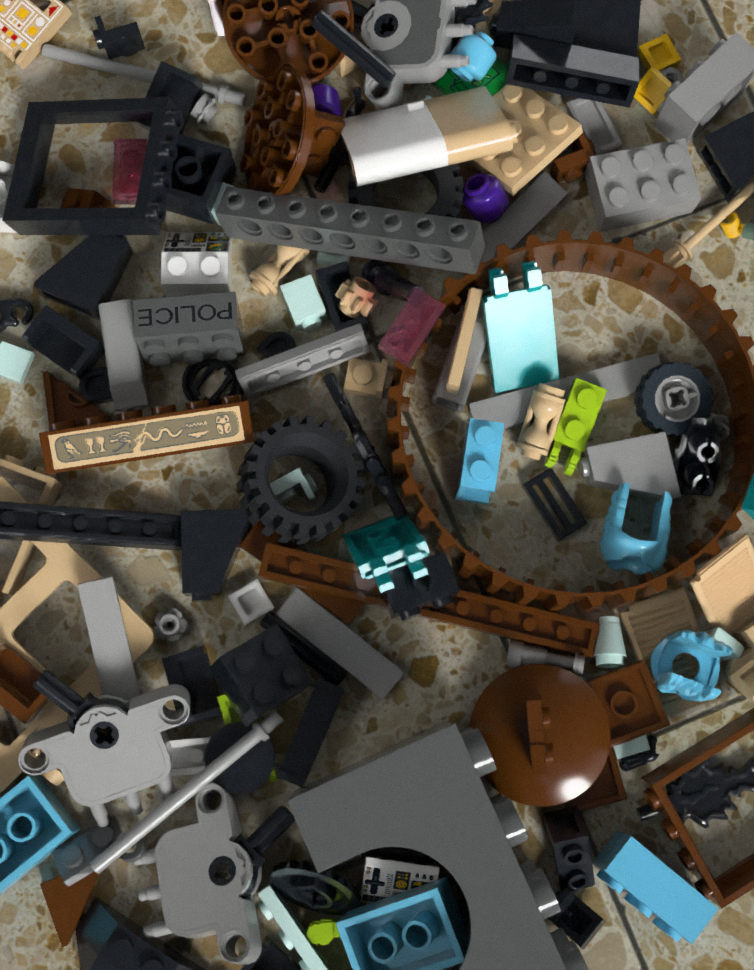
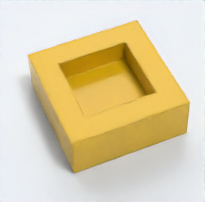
M667 33L640 45L637 50V54L647 72L653 67L658 71L679 66L682 60Z
M655 67L650 68L640 80L634 98L654 115L658 113V107L666 99L664 94L673 84Z

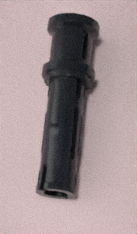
M370 260L362 269V278L373 284L376 291L382 295H393L413 308L421 307L427 299V294L423 293L426 291L423 287L401 276L399 270L381 260Z

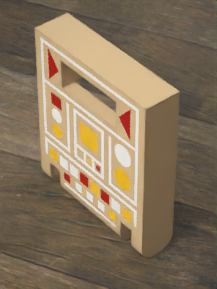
M0 0V52L12 62L15 61L16 65L21 69L27 68L40 53L43 45L51 40L72 15L69 8L60 0H46L50 5L44 12L30 0Z

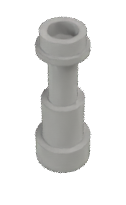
M510 639L506 667L516 668L530 664H547L571 670L575 675L583 676L586 655H580L579 652H575V657L547 653L548 649L524 645V641Z

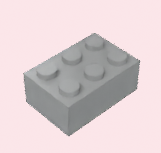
M737 32L727 41L724 39L718 41L709 52L710 57L705 62L701 59L698 60L687 72L688 78L682 83L676 81L664 94L666 99L657 109L660 114L654 125L670 141L685 138L688 145L747 89L754 77V48Z
M685 138L591 156L584 172L599 232L690 214L701 200Z

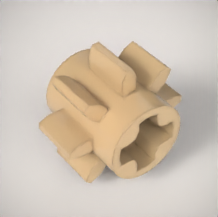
M355 277L353 281L347 279L346 282H342L335 294L336 297L341 299L338 304L339 309L345 315L354 319L359 318L361 314L367 317L379 302L378 299L373 297L376 292L374 285L361 277Z

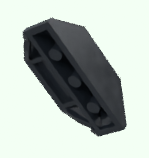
M95 898L75 929L80 970H205L157 937L145 938L142 927L99 898Z

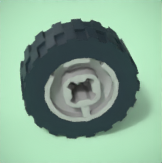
M671 362L650 369L646 375H643L639 386H636L634 405L636 404L637 416L641 418L642 424L645 427H649L650 431L654 433L666 432V436H680L686 434L693 417L709 418L711 414L710 409L713 407L714 400H712L713 390L708 383L710 381L706 376H703L700 369L692 367L691 364Z

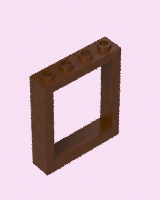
M754 708L641 777L646 787V790L643 791L646 801L653 810H659L664 819L660 821L663 831L671 841L676 840L681 849L677 852L680 861L688 871L692 870L698 881L694 882L697 891L721 909L754 888V853L714 878L663 786L754 730Z

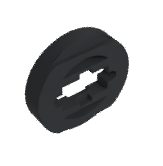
M206 359L201 363L188 364L182 377V388L187 400L192 402L209 399L210 405L221 404L220 400L217 401V399L231 381V389L226 396L240 394L242 387L235 373V370H238L236 364L232 360L220 361L218 359ZM208 366L207 369L200 376V378L197 380V382L193 385V381L196 374L202 368ZM215 368L217 370L226 368L224 375L227 377L216 393L210 399L206 396L204 399H199L201 393L198 390Z

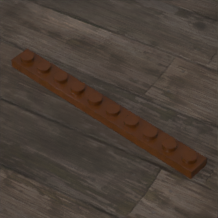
M266 543L258 578L388 609L374 577L368 580L366 578L362 579L355 564ZM460 590L456 596L452 597L453 603L438 609H434L433 604L420 609L421 614L418 615V617L512 640L524 641L525 643L574 655L575 652H579L580 655H586V658H593L600 625L599 623Z

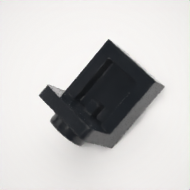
M101 15L94 17L98 29L92 30L98 49L105 48L110 60L120 56H132L138 51L145 49L137 22L106 31Z
M566 887L562 892L557 891L555 893L561 912L547 919L558 928L562 927L566 935L584 950L606 921Z

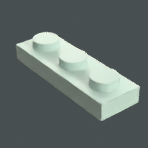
M271 883L260 889L258 895L261 900L257 902L259 908L268 920L274 917L279 924L281 930L278 931V934L289 950L295 948L302 958L299 961L301 969L333 970L316 944L312 945L309 942L307 935H305L307 931L283 896L272 887Z

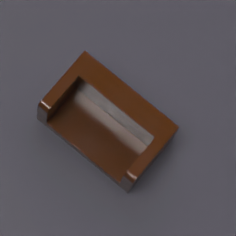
M7 644L0 645V705L22 723L27 724L36 718L50 700L33 686L34 681L42 672Z

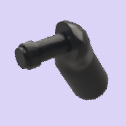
M359 86L353 89L355 101L347 110L345 118L359 115L366 105L365 101L361 100V88Z
M655 736L649 737V753H637L622 758L619 761L621 770L627 772L655 761L659 756L656 753L657 738Z

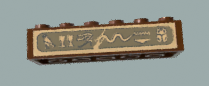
M242 394L221 397V404L210 405L209 399L186 403V409L177 411L176 405L173 404L151 408L152 414L143 416L141 409L118 413V420L109 421V415H101L82 419L83 425L76 426L75 420L48 424L49 431L39 433L46 475L255 442L257 437L251 400H243Z

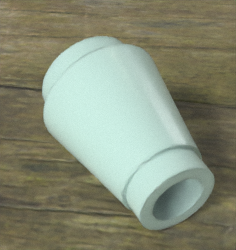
M614 616L600 617L593 656L596 659V666L600 668H621L624 666V659L627 658L619 618Z

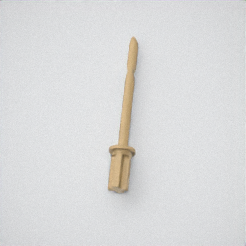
M754 181L685 242L675 239L672 242L673 246L663 254V262L676 269L685 260L690 261L693 258L690 249L754 193Z

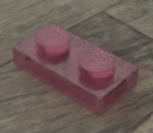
M114 139L112 201L114 205H135L148 143L147 139Z
M415 288L379 343L378 349L408 367L444 312L446 305Z

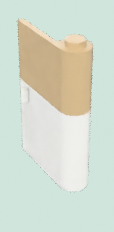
M486 86L344 118L345 126L340 134L349 154L351 170L357 187L513 150V143L518 142L515 124L508 122Z

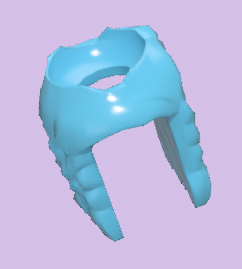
M623 483L611 496V505L608 508V514L605 516L603 534L600 541L601 553L608 567L614 571L625 569L635 574H644L651 571L653 575L661 569L668 553L667 545L671 531L670 509L672 497L669 492L665 491L662 498L659 499V502H656L648 541L638 540L622 531L630 489L629 483Z
M680 630L665 636L654 647L650 656V666L653 677L657 680V688L663 693L677 694L687 701L702 702L714 700L721 693V690L714 688L720 672L719 657L731 656L733 649L722 641H714L713 637L704 631L702 633H695L691 630ZM689 653L696 658L698 673L693 679L685 678L673 672L672 661L676 655Z

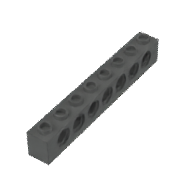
M226 187L215 212L228 238L475 275L485 249L480 221L292 195L275 196L270 192Z

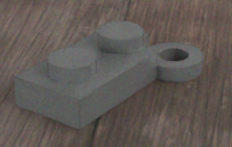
M115 816L109 818L107 826L99 827L97 825L51 852L62 880L68 887L94 872L90 862L125 834L119 820ZM140 839L136 843V848L133 852H125L120 858L125 862L137 861L145 852L144 840Z

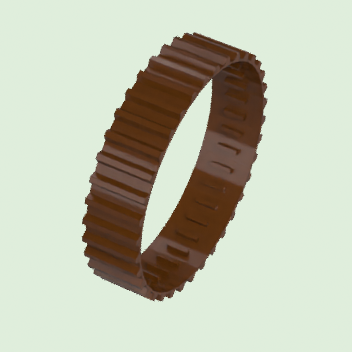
M568 230L559 231L555 241L541 242L536 234L528 235L524 247L511 250L505 243L496 246L493 259L486 263L480 261L476 275L465 273V276L460 281L449 276L443 281L440 300L438 302L426 300L422 305L419 327H408L405 333L403 355L396 356L392 387L388 389L386 416L391 419L387 420L386 447L395 449L391 453V477L403 480L399 497L405 507L414 508L417 514L415 526L421 534L430 533L437 542L433 553L436 555L445 551L447 556L449 555L459 564L457 575L463 580L471 575H475L477 578L485 581V593L492 596L501 589L513 594L514 603L526 605L532 600L542 601L545 611L553 613L563 609L568 604H573L578 614L588 613L601 607L603 601L610 610L619 608L635 601L636 596L640 600L666 590L667 585L669 586L691 576L696 572L695 565L715 557L721 551L718 543L719 540L737 532L742 526L736 514L743 510L741 507L754 473V365H752L751 358L747 352L754 345L751 336H739L737 330L732 325L738 316L734 309L721 310L719 305L713 300L717 290L711 284L700 288L690 279L692 268L688 265L683 264L675 269L663 262L664 251L655 248L649 254H646L642 251L634 250L633 239L624 237L618 245L604 242L601 232L592 231L587 240H573ZM535 260L537 267L541 268V272L571 271L588 273L624 282L651 295L674 311L695 332L711 354L724 380L732 408L735 441L732 449H734L733 467L729 469L727 475L730 477L726 493L721 495L718 503L721 505L716 516L707 520L703 525L707 530L701 539L696 538L685 546L689 552L680 561L676 556L666 561L663 566L667 571L655 579L651 571L637 577L640 582L639 585L625 588L624 582L620 581L610 585L611 591L594 592V586H586L581 589V593L564 591V585H556L552 590L534 585L535 580L527 578L524 582L518 581L505 574L507 569L500 567L496 570L478 559L481 554L477 551L471 554L456 541L458 535L454 531L449 534L437 520L438 510L436 508L430 510L422 498L421 494H423L424 485L422 482L416 484L410 468L414 466L413 454L406 455L403 440L409 438V426L401 425V411H409L410 397L402 395L406 383L414 384L416 369H412V366L417 356L422 359L424 358L428 345L426 341L432 333L439 334L443 321L451 313L456 315L460 311L461 304L467 301L468 292L471 287L481 290L490 288L488 270L502 267L503 274L505 273L507 280L523 276L521 263Z

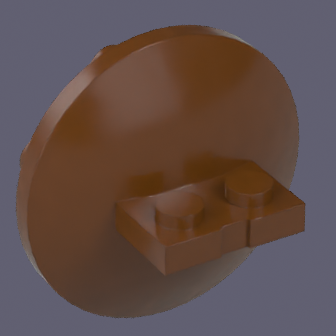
M225 0L223 6L225 38L236 61L257 80L266 81L275 70L283 66H289L303 71L309 78L310 83L314 84L334 71L343 60L345 54L313 28L312 21L323 10L353 35L354 13L351 0Z
M283 66L275 70L266 81L260 80L256 88L254 104L252 108L249 107L245 112L244 125L247 128L244 154L240 160V171L245 173L248 190L270 192L275 196L288 195L297 184L301 174L319 177L329 158L332 147L335 146L345 126L341 116L315 110L312 85L307 75L300 69Z
M523 665L501 674L482 692L475 704L470 720V727L473 730L478 728L497 768V770L483 777L499 793L525 805L554 806L581 795L600 775L610 749L609 720L598 695L579 676L553 665Z

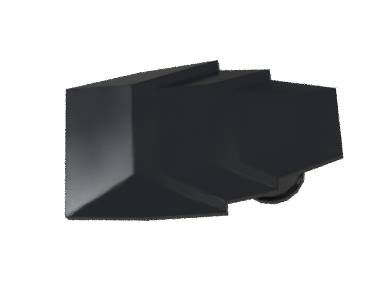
M693 417L686 434H682L679 448H675L673 464L681 494L713 495L723 453L719 451L720 437L716 436L714 418Z

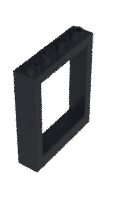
M169 97L29 102L2 221L19 235H160L161 225L166 217L165 204L167 194L172 186L171 173L173 163L178 155L177 142L179 131L183 128V114ZM152 121L135 207L37 208L55 124Z

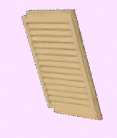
M746 533L742 534L696 571L697 576L690 580V584L710 628L720 627L733 638L735 637V632L754 620V549Z
M685 587L627 605L629 612H621L620 617L636 662L644 659L666 716L724 697L717 681L714 688L721 690V693L714 700L702 702L687 701L677 694L661 692L657 688V680L653 677L650 656L654 647L665 636L680 630H691L695 633L701 632ZM680 653L672 661V670L675 674L693 679L698 673V662L691 654Z

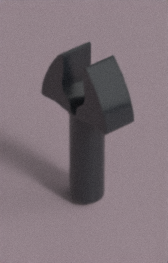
M341 135L335 146L332 147L328 161L314 185V189L319 193H325L339 166L347 165L351 168L347 150L336 156V149L341 143Z

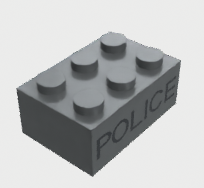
M235 291L133 300L134 338L146 365L151 364L152 366L163 367L171 362L182 361L188 364H197L206 359L231 361L236 359V357L244 356L242 318Z

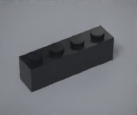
M514 34L506 62L505 84L630 108L639 84V58Z

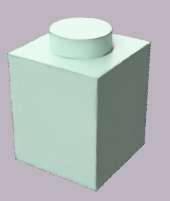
M311 274L280 286L283 301L296 331L304 329V331L313 330L319 327L322 321L326 320V310Z

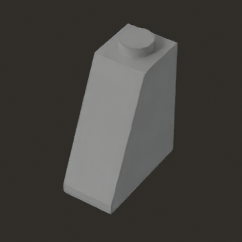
M666 432L586 447L584 452L581 453L582 458H579L578 461L579 470L582 478L587 477L588 486L615 492L621 484L629 483L628 495L659 502V499L662 498L663 493L666 491L671 494L672 503L681 497Z

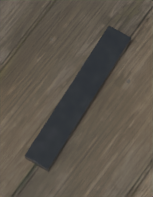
M0 501V539L181 551V515Z

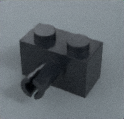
M445 551L422 559L424 566L427 568L428 575L418 579H414L408 565L388 571L395 588L382 592L391 619L400 616L401 620L405 621L420 615V609L433 604L434 609H438L454 602L452 597L456 596L460 589Z

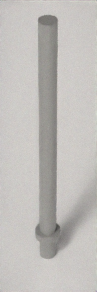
M46 43L42 47V56L148 83H152L157 72ZM201 82L203 84L199 94L201 96L207 94L211 98L216 97L218 103L223 105L229 102L244 106L246 103V93L231 90L228 85L224 84L219 87Z
M275 710L260 723L258 721L251 725L252 730L90 862L92 869L97 874L102 872L259 741L263 740L265 742L269 739L270 736L268 734L284 722L279 713Z

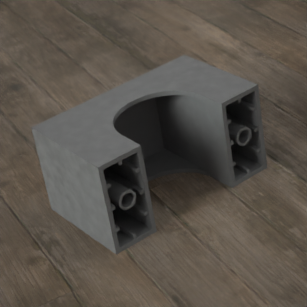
M445 721L307 784L303 788L296 789L288 798L287 802L318 873L369 850L382 847H403L432 857L453 875L458 890L459 911L470 939L463 962L442 970H589L574 940L569 941L563 928L561 927L553 932H549L544 919L561 912L559 903L541 868L537 870L532 860L519 865L512 848L529 839L510 798L505 799L502 793L490 798L488 797L480 777L497 770L478 728L473 730L470 727L459 732L456 723Z

